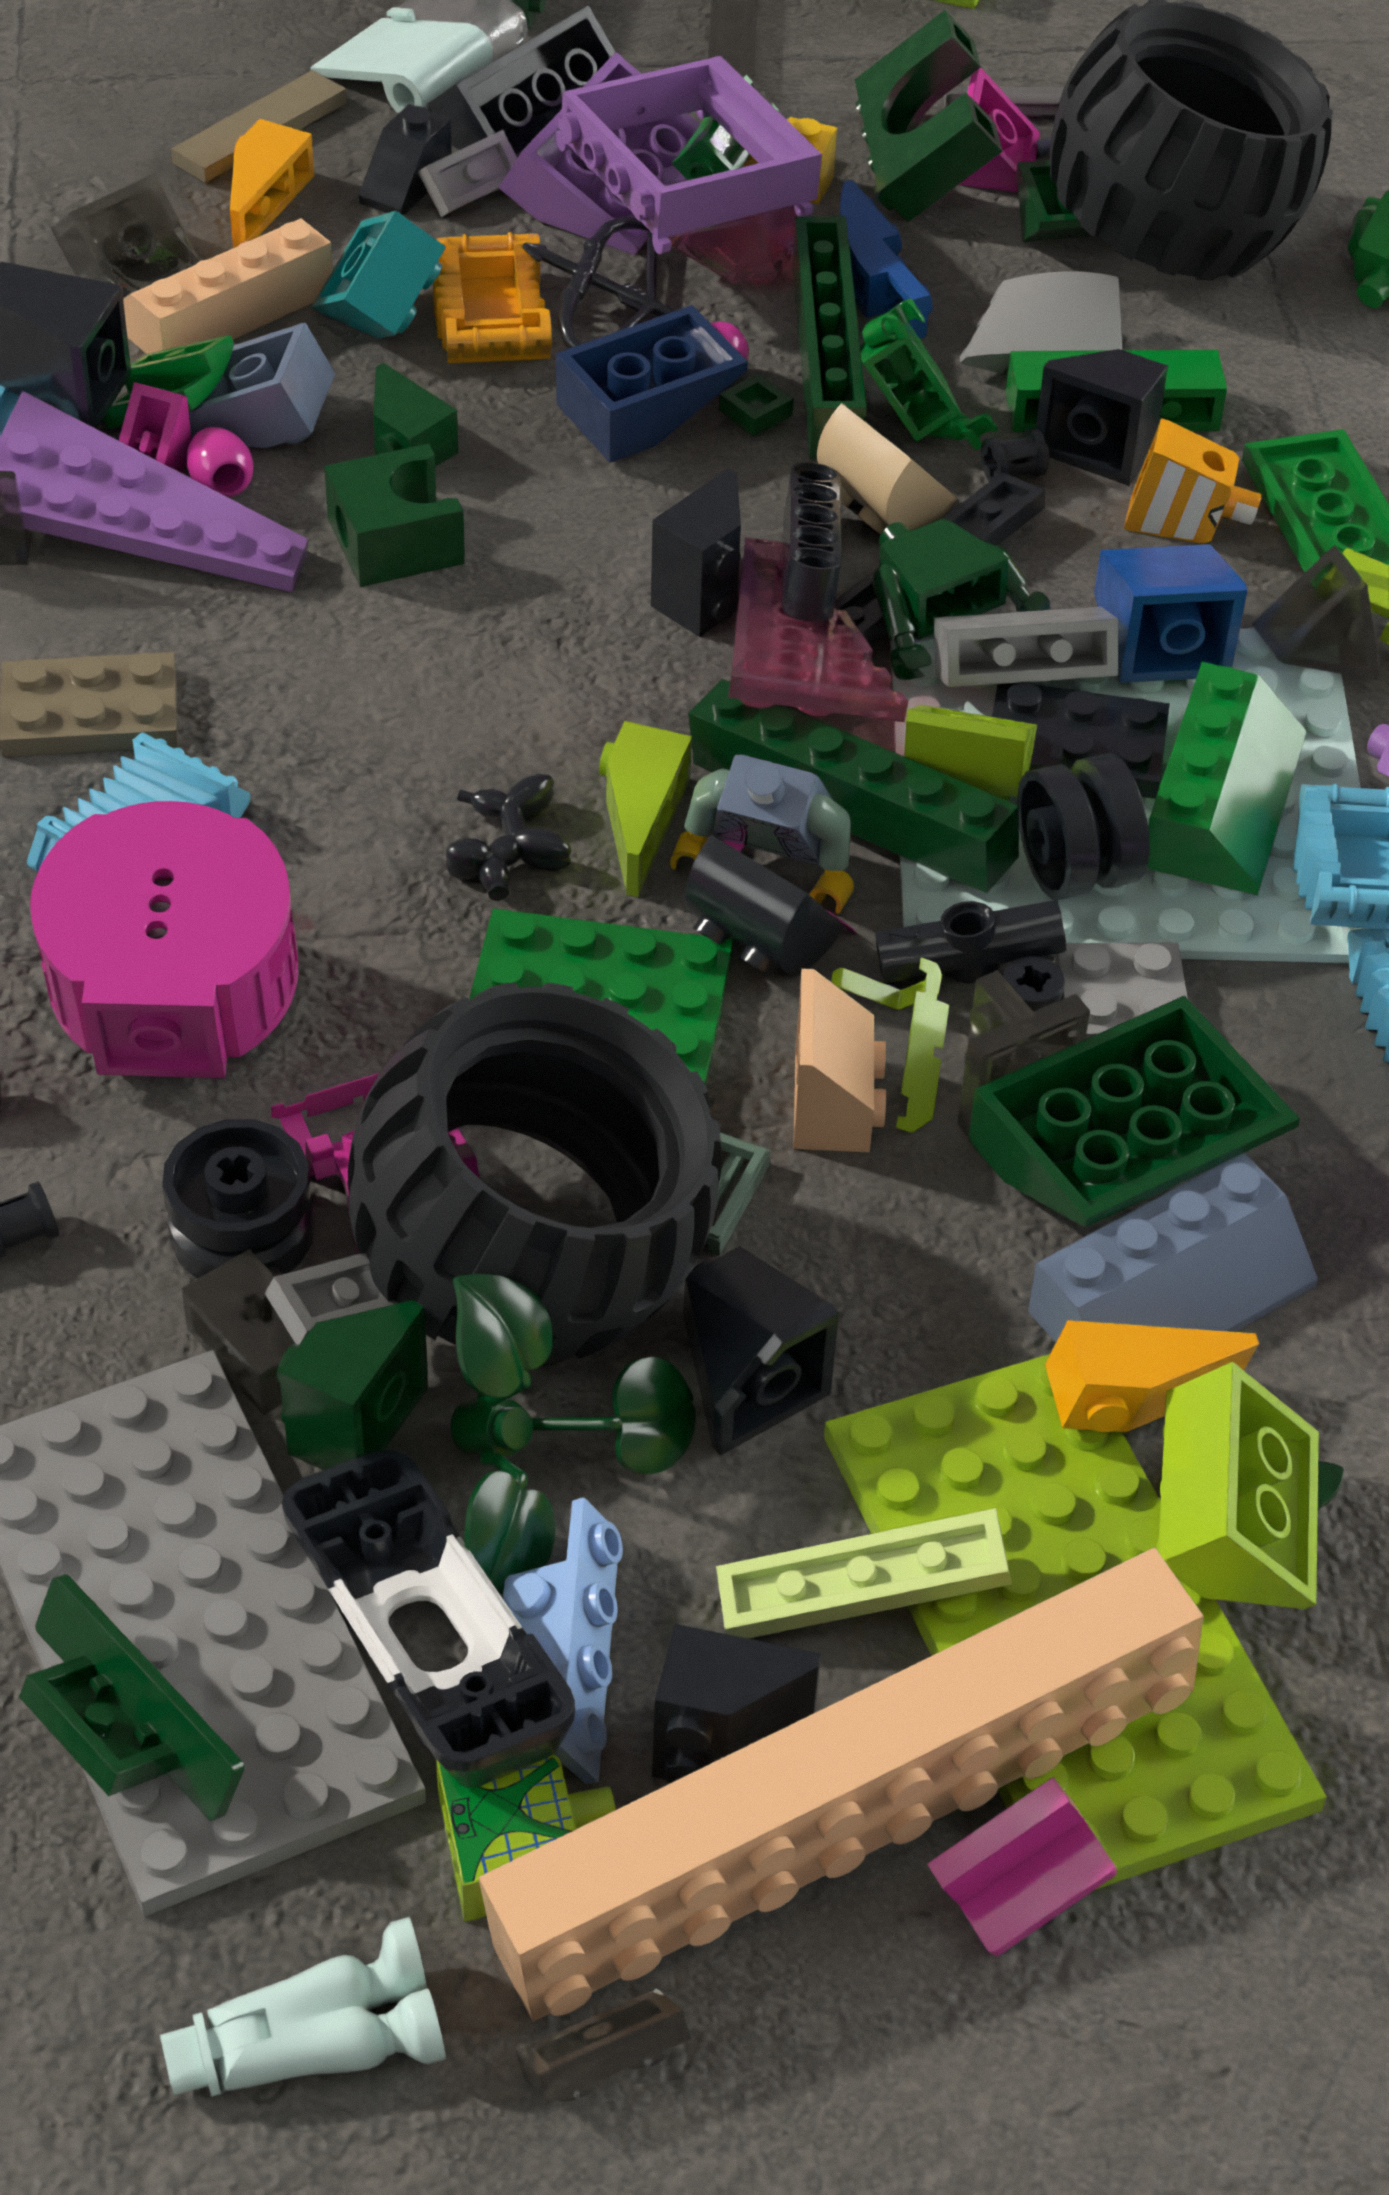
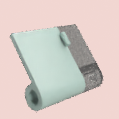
M407 0L397 8H391L386 11L387 15L310 68L328 78L382 82L388 101L397 113L401 112L408 104L430 109L427 103L456 83L499 59L521 43L527 36V21L523 11L509 0Z

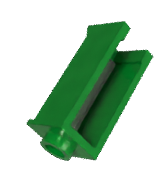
M745 75L743 78L751 85L753 81ZM771 104L779 112V109L774 104ZM711 116L704 118L672 164L687 180H693L741 168L750 154Z

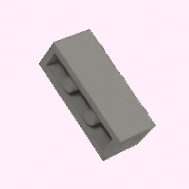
M1103 607L934 618L935 674L948 687L1118 676V618Z

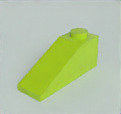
M624 721L615 743L606 742L600 758L599 775L606 777V803L626 895L638 898L690 781L692 736Z

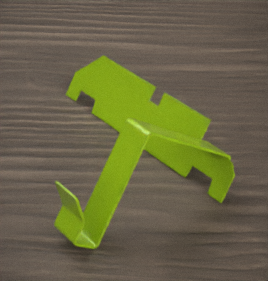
M921 957L919 970L926 973V980L900 990L845 968L836 969L832 973L831 982L846 994L848 991L896 1010L914 1005L901 1094L908 1098L906 1117L897 1116L896 1128L913 1133L931 1121L934 1116L942 1059L933 1055L935 1047L943 1049L949 1004L937 1000L942 978L941 970L937 963Z

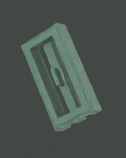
M721 1132V1148L730 1154L721 1168L717 1208L745 1158L749 1159L750 1162L715 1225L711 1226L705 1243L708 1244V1252L718 1256L721 1255L769 1168L771 1160V1150Z

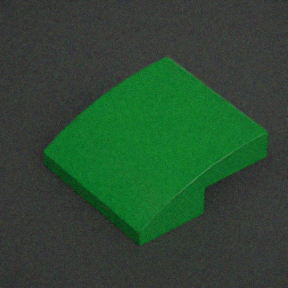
M231 335L148 353L131 363L132 374L125 383L127 392L114 400L103 418L107 429L123 426L134 382L184 395L187 397L188 411L195 409L211 394L226 370L234 347Z

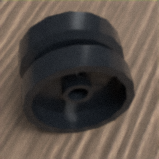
M1107 753L1076 760L1070 770L1063 764L1025 772L1019 782L1017 796L1019 831L1030 870L1039 887L1052 900H1062L1090 893L1096 883L1101 888H1113L1141 880L1147 871L1150 854L1149 827L1144 802L1137 783L1122 759L1114 753Z
M225 1119L197 1128L179 1141L164 1163L162 1188L165 1207L168 1212L170 1244L179 1264L196 1279L224 1289L255 1288L271 1283L274 1277L287 1274L301 1264L313 1243L314 1218L312 1199L310 1197L309 1162L299 1142L280 1127L255 1119Z

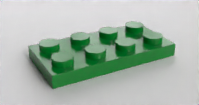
M1344 429L1244 444L1242 462L1260 494H1262V498L1312 587L1317 577L1346 548L1389 565V504ZM1324 592L1321 596H1320V595H1317V596H1318V597H1324V596H1330L1331 594H1328V593Z

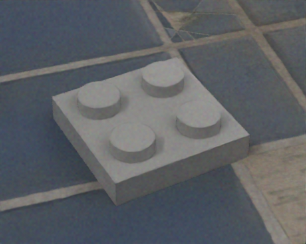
M1066 943L1067 951L1055 954V964L1061 969L1065 979L1060 1003L1066 1047H1070L1185 995L1188 999L1178 943Z

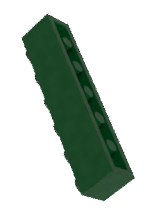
M795 216L792 270L809 459H817V448L823 429L841 403L863 421H866L867 407L846 216Z
M721 679L688 712L690 735L692 736L693 762L695 765L711 772L719 769L730 770L735 755H745L813 773L820 778L832 799L849 814L851 834L987 894L1019 858V805L724 679Z

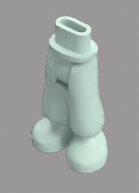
M410 1917L393 1921L386 1927L383 1932L379 1958L374 1963L365 1965L359 1959L350 1955L334 1957L288 1979L208 2009L209 2025L201 2012L193 2015V2026L160 2035L174 2096L209 2086L212 2097L222 2094L226 2090L249 2088L304 2075L364 2071L379 2066L387 2056L393 2055L395 2052L404 2053L426 2065L446 2060L436 2010L429 1988L427 1989L420 1951ZM398 2003L393 2010L386 2014L375 2015L369 2012L371 2009L384 2004Z

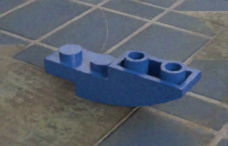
M853 180L843 182L839 216H846L855 304L867 319L886 314L898 304L911 298L924 316L925 322L923 323L919 319H911L909 324L919 339L926 337L928 314L932 312L931 294L928 288L921 284L909 271L903 259L898 256L902 249L899 230L885 218L876 207L873 199L867 197Z

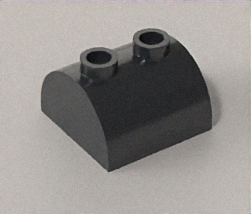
M710 835L690 871L686 885L685 901L690 913L699 918L693 929L719 945L732 938L746 948L740 958L768 977L772 976L777 967L788 974L801 973L802 969L810 968L827 952L844 928L837 919L808 893L713 835Z

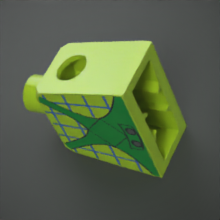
M554 1754L475 1788L461 1786L436 1760L438 1797L464 1922L487 1916L478 1877L615 1811V1802L610 1786L568 1794L560 1758Z

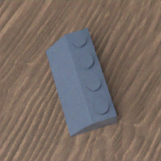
M1242 1153L1037 1262L1028 1313L1055 1342H1057L1067 1320L1237 1332L1315 1288L1318 1278L1286 1194L1245 1153Z

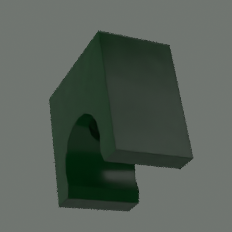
M429 443L324 466L327 518L360 587L465 564L464 510L457 498H445L437 501L435 454Z

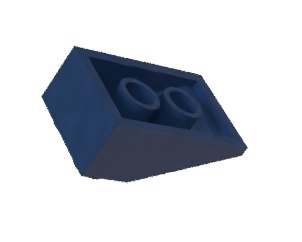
M691 305L556 353V404L607 461L611 463L659 444L745 373L748 369V361Z

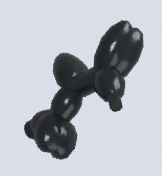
M539 773L523 778L512 786L507 794L496 789H483L475 793L460 789L457 800L472 804L475 811L486 818L501 820L504 836L495 839L489 846L475 838L459 839L449 844L446 850V869L449 874L459 880L474 881L480 879L484 888L488 890L489 898L494 901H500L509 895L507 886L510 880V873L507 867L516 863L519 859L525 864L540 870L557 871L567 868L571 863V846L568 842L551 830L534 827L527 828L525 820L539 815L550 804L554 795V790L552 789L554 786L553 778L548 774Z

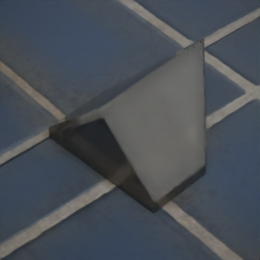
M1334 545L1252 623V626L1276 658L1283 664L1381 681L1368 585L1341 550Z

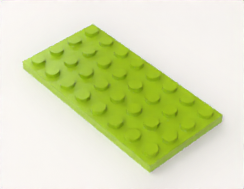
M1050 1354L825 1422L824 1439L871 1534L996 1508L1012 1585L907 1606L931 1656L1154 1547L1157 1549L1161 1506L1157 1493L1122 1432H1097L1094 1430L1062 1428L1045 1368V1363ZM1180 1580L1179 1582L1204 1616L1194 1691L1190 1693L1188 1698L1181 1705L1167 1713L1155 1714L1152 1711L1128 1723L1126 1728L1108 1743L1100 1746H1091L1088 1743L1064 1755L1058 1765L1040 1777L1028 1779L1022 1776L998 1788L1006 1808H1009L1052 1777L1058 1782L1072 1799L1117 1868L1116 1875L1097 1889L1322 1811L1327 1797L1217 1600L1201 1597Z

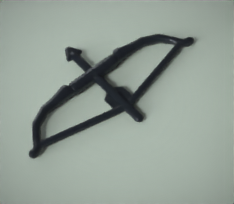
M621 216L602 224L597 232L583 244L584 252L578 264L547 250L545 245L528 242L523 244V250L537 262L543 261L573 275L567 288L560 293V310L557 319L563 343L568 348L581 345V342L575 337L572 320L579 302L586 296L591 284L617 296L621 304L638 311L618 331L640 324L650 313L660 317L676 311L656 301L657 252L653 247V234L636 218ZM624 229L648 231L647 291L630 283L621 285L596 273L602 261V252L612 234Z

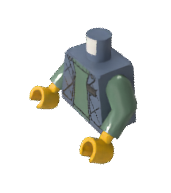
M735 755L730 770L719 769L703 776L698 781L684 825L688 831L679 836L670 859V866L673 870H676L681 856H688L696 860L708 839L707 836L713 834L714 837L721 840L744 844L747 847L819 865L825 871L809 895L821 905L826 894H829L836 901V914L842 911L855 886L850 875L843 871L849 866L851 822L847 811L832 799L818 776L807 771L745 755Z

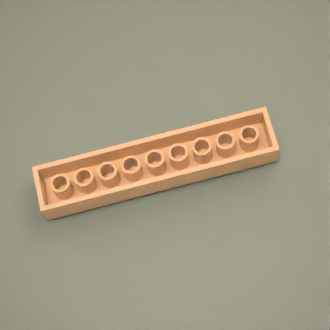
M1154 1547L478 1877L493 1947L532 2022L550 2013L554 2016H561L573 2012L589 2000L592 1992L620 1978L624 1981L638 1979L652 1971L660 1963L662 1957L688 1944L701 1946L714 1941L729 1928L733 1921L757 1909L761 1912L775 1910L789 1902L797 1894L799 1888L825 1875L829 1878L843 1876L859 1866L867 1854L891 1842L898 1845L911 1842L925 1833L933 1821L957 1809L971 1811L984 1805L996 1794L998 1788L1022 1776L1028 1779L1040 1777L1058 1765L1064 1755L1088 1743L1091 1746H1100L1116 1738L1126 1728L1128 1723L1152 1711L1155 1714H1164L1175 1709L1194 1691L1203 1614Z

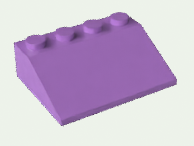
M615 52L583 87L635 76L641 73ZM562 109L525 147L498 187L536 220L588 239L607 221L621 216L635 218L631 210L616 195L612 194L609 187L593 170L586 166L585 162L573 149L560 151L556 142V132L561 131L558 128V117L562 116ZM688 113L612 131L664 186L688 181L672 164L673 160L679 156L700 125ZM714 135L712 136L710 142L722 154L726 145ZM624 229L612 234L606 245L635 255L648 241V231Z

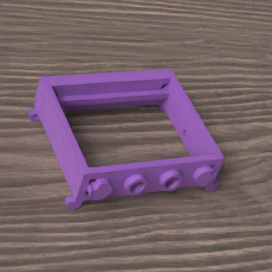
M721 56L563 92L562 116L558 117V128L561 131L556 132L558 148L560 151L573 149L585 162L586 166L593 170L609 187L612 194L616 195L631 210L635 218L653 234V247L658 254L671 250L672 242L667 238L668 236L794 205L797 216H811L813 214L814 206L809 201L816 200L818 196L822 154ZM696 111L700 119L712 116L758 164L664 186L612 131Z

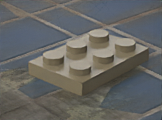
M174 652L1 661L0 747L2 757L134 750L132 740L141 732L155 739H164L167 745L172 748L178 747L177 681Z

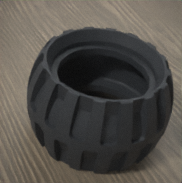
M1149 0L1146 4L1139 7L1134 4L1114 18L1099 33L1081 56L1066 82L1051 135V182L1057 184L1058 199L1066 210H1071L1080 221V226L1093 237L1098 236L1104 242L1114 247L1115 252L1132 261L1136 259L1155 267L1156 271L1173 276L1181 274L1205 281H1213L1217 277L1226 275L1234 278L1248 271L1276 249L1291 233L1310 205L1322 178L1330 149L1333 109L1329 108L1330 95L1325 85L1319 83L1312 73L1313 68L1301 56L1297 57L1282 45L1281 40L1267 31L1262 32L1245 23L1244 19L1228 12L1221 13L1205 8L1203 4L1190 1L1178 3L1167 2L1166 0Z
M514 982L492 986L479 993L472 1000L464 997L444 1008L421 1025L384 1066L363 1104L351 1143L348 1162L349 1217L358 1252L366 1253L369 1260L372 1281L387 1301L394 1299L397 1303L414 1300L424 1306L426 1335L436 1340L439 1336L456 1345L457 1299L453 1278L460 1275L491 1274L507 1277L525 1285L541 1299L540 1303L547 1309L550 1316L552 1349L548 1359L540 1367L560 1363L573 1354L580 1359L602 1351L624 1339L636 1330L643 1321L658 1312L680 1288L695 1265L714 1220L718 1203L722 1148L718 1120L711 1119L709 1092L697 1071L691 1072L676 1053L677 1046L658 1028L652 1031L643 1023L627 1014L628 1008L606 997L600 1001L575 993L572 986L547 982L542 987L519 988L517 983ZM464 1125L490 1126L526 1135L552 1147L576 1163L599 1185L611 1202L617 1223L595 1228L572 1226L538 1216L513 1204L483 1183L460 1159L448 1132Z

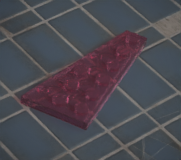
M745 537L728 698L740 699L744 704L758 708L770 707L773 704L798 707L802 712L814 716H826L833 712L905 723L908 707L907 698L902 692H892L890 689L891 675L885 667H875L871 661L873 649L846 611H837L834 604L833 615L826 621L807 622L787 615L782 609L783 542Z

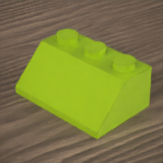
M1234 1362L1167 1390L1165 1424L1163 1426L1162 1481L1160 1483L1159 1539L1157 1541V1551L1176 1578L1203 1598L1307 1609L1315 1606L1317 1591L1319 1432Z

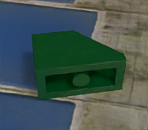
M385 363L378 365L375 370L373 409L375 455L429 443L435 454L436 467L459 453L457 409Z

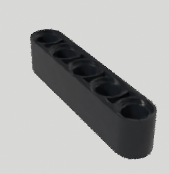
M804 462L797 463L791 468L783 516L782 609L787 615L795 619L807 622H821L830 619L833 615L842 563L840 475L832 467L819 463Z

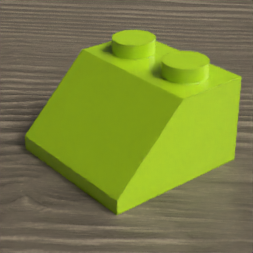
M919 705L908 709L904 757L1010 801V796L1017 798L1019 782L1025 772L1030 769L1037 725Z

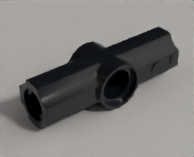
M1058 900L993 911L986 904L976 901L960 902L946 909L941 916V921L875 932L876 948L884 984L925 978L926 973L919 970L921 957L937 963L941 974L948 973L954 980L968 984L988 980L997 973L1000 964L1009 963L1021 957H1042L1067 951L1066 936Z

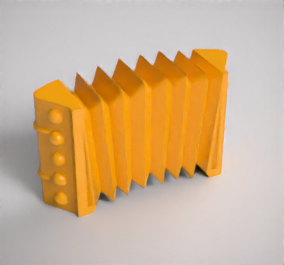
M509 232L508 235L467 236L463 234L462 237L437 238V241L446 246L438 260L442 264V269L433 283V308L437 337L442 339V348L447 351V363L551 359L552 333L550 311L545 309V300L540 298V262L534 260L523 250V244L526 242L540 244L539 234H513Z

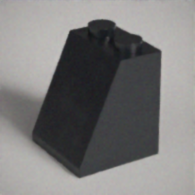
M1 261L0 385L19 397L22 391L96 429L132 374L122 285Z

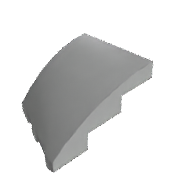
M1062 271L1032 274L1004 280L991 299V305L988 310L983 314L976 326L977 330L970 343L960 355V364L1003 374L1009 367L1010 351L1122 350L1119 277L1092 272Z

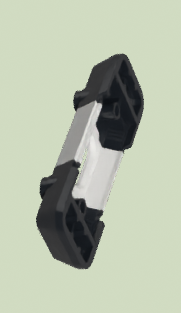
M378 1450L304 1477L293 1483L284 1493L282 1499V1509L287 1525L330 1591L336 1605L344 1613L411 1719L422 1743L430 1749L436 1760L455 1781L466 1788L479 1787L556 1753L574 1721L576 1709L572 1691L532 1633L526 1634L472 1553L464 1547L463 1540L452 1525L448 1510L415 1462L406 1454L395 1450ZM429 1601L435 1603L444 1611L466 1644L468 1655L462 1663L448 1670L440 1672L421 1670L412 1662L388 1624L389 1617L396 1609L411 1602Z

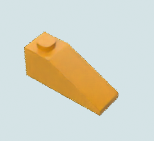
M259 119L244 135L239 137L233 153L234 166L230 199L233 248L243 242L258 238L314 177L311 133Z
M1067 1320L1045 1363V1368L1063 1429L1128 1432L1165 1416L1167 1390L1231 1362L1245 1370L1259 1342L1255 1333Z

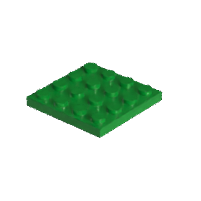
M493 908L469 1000H472L479 993L492 986L514 982L517 983L519 988L542 987L547 982L572 986L575 993L600 1001L606 997L628 1008L627 1014L643 1023L652 1031L658 1028L677 1046L676 1053L691 1072L697 1071L707 1087L732 961L733 939H727L719 945L707 936Z

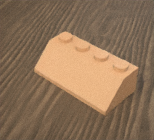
M301 218L294 222L286 223L280 228L251 241L243 242L239 246L215 257L200 261L179 273L157 280L153 284L133 292L123 299L127 336L134 344L148 354L226 335H231L233 340L315 302L333 271L331 242Z

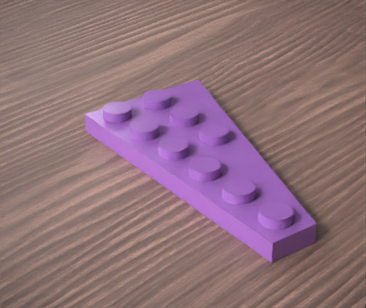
M22 391L0 436V523L293 592L308 552V539L24 391Z

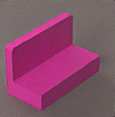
M1053 1777L927 1864L942 1889L960 1906L983 1945L993 1956H999L1113 1878L1117 1873L1115 1864L1072 1799Z

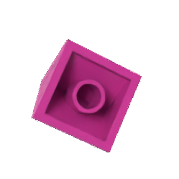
M980 68L971 75L967 94L995 122L1003 152L959 185L1018 192L1017 163L1036 161L1037 140L1040 138V132L987 73Z

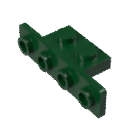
M68 1574L52 1578L37 1618L35 1629L40 1637L62 1659L63 1663L27 1675L19 1698L108 1797L167 1774L208 1820L214 1821L225 1816L245 1769L243 1761Z

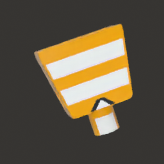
M1161 418L1132 492L1123 529L1131 532L1205 544L1212 541L1221 517L1252 525L1262 494L1234 486L1240 459L1234 451Z

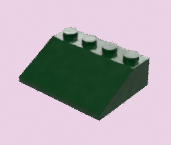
M1184 995L974 1089L968 1140L1004 1183L1083 1227H1087L1297 1128L1300 1118Z

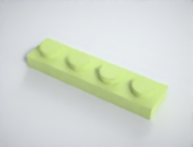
M996 1508L716 1566L725 1631L728 1635L743 1638H753L1012 1585Z

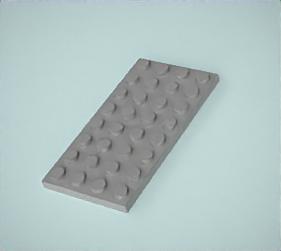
M213 1350L0 1425V1571L41 1670L63 1663L62 1659L36 1632L35 1624L52 1578L68 1574L223 1741L231 1747L245 1766L226 1815L214 1821L208 1820L167 1774L108 1797L83 1769L144 1917L426 1803L425 1787L330 1591L285 1521L282 1509L283 1494Z

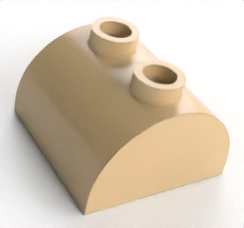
M842 403L825 425L818 443L817 461L819 464L832 467L838 471L840 475V502L848 507L855 499L864 506L857 516L880 535L888 525L894 522H901L912 531L938 521L958 500L957 497L915 461Z

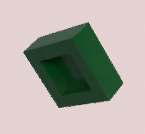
M760 373L719 393V411L752 436L793 416L794 398Z

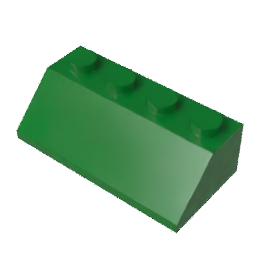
M1206 662L1201 663L1148 824L1150 854L1147 869L1258 896L1307 732L1260 675L1236 670L1228 666H1219Z

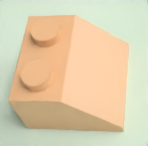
M802 969L795 1050L793 1149L870 1152L872 1127H884L886 1089H874V1079H884L886 1041H874V1015L815 969Z

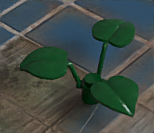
M466 1274L453 1278L457 1299L456 1348L462 1374L468 1385L479 1394L477 1398L466 1399L456 1407L451 1419V1435L454 1443L461 1451L470 1454H481L480 1462L483 1466H494L500 1470L486 1473L476 1484L471 1494L465 1520L464 1547L472 1553L498 1593L503 1594L505 1580L508 1576L546 1566L553 1551L556 1529L553 1509L546 1495L537 1490L526 1489L527 1474L503 1456L516 1454L521 1448L525 1447L530 1441L533 1431L617 1430L615 1451L620 1465L634 1473L656 1474L673 1466L688 1449L695 1430L696 1410L693 1405V1394L677 1368L661 1358L643 1357L628 1363L615 1381L612 1403L616 1417L531 1418L529 1413L519 1403L507 1399L530 1387L531 1377L528 1371L544 1364L551 1353L552 1326L547 1309L540 1303L541 1299L531 1289L513 1279L491 1274Z

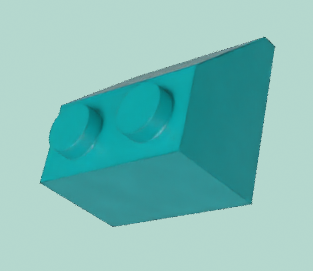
M397 211L362 220L312 308L321 314L376 338L393 336L396 333L401 334L407 329L416 314L417 308L413 306V303L422 289L427 290L438 277L442 269V264L438 260L446 246Z

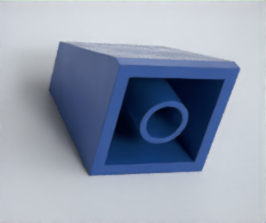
M1210 544L1100 550L1094 595L1098 607H1103L1118 618L1119 683L1196 679L1202 662L1233 667L1248 590L1245 582Z

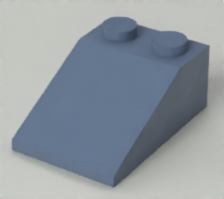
M305 322L234 345L230 360L219 383L200 405L189 411L191 439L198 431L204 428L220 427L237 435L247 446L269 448L285 442L287 444H296L312 434L335 372Z

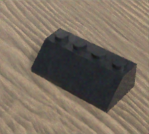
M588 5L456 83L427 104L432 112L451 118L452 146L458 150L503 130L518 158L525 147L562 109L563 92L582 88L613 56L615 50Z

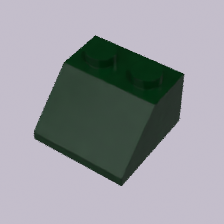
M414 1300L316 1322L300 1345L293 1344L286 1350L278 1366L277 1381L280 1382L283 1405L281 1421L285 1423L288 1455L321 1470H325L361 1455L387 1448L429 1388L424 1306Z

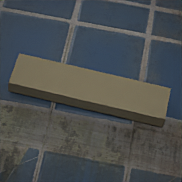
M311 70L171 148L172 163L207 183L233 168V153L237 140L259 119L301 130L347 104L346 88Z

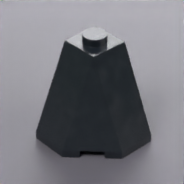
M741 1246L718 1258L711 1257L705 1259L688 1274L684 1284L683 1318L712 1447L720 1456L831 1395L839 1312L830 1302Z

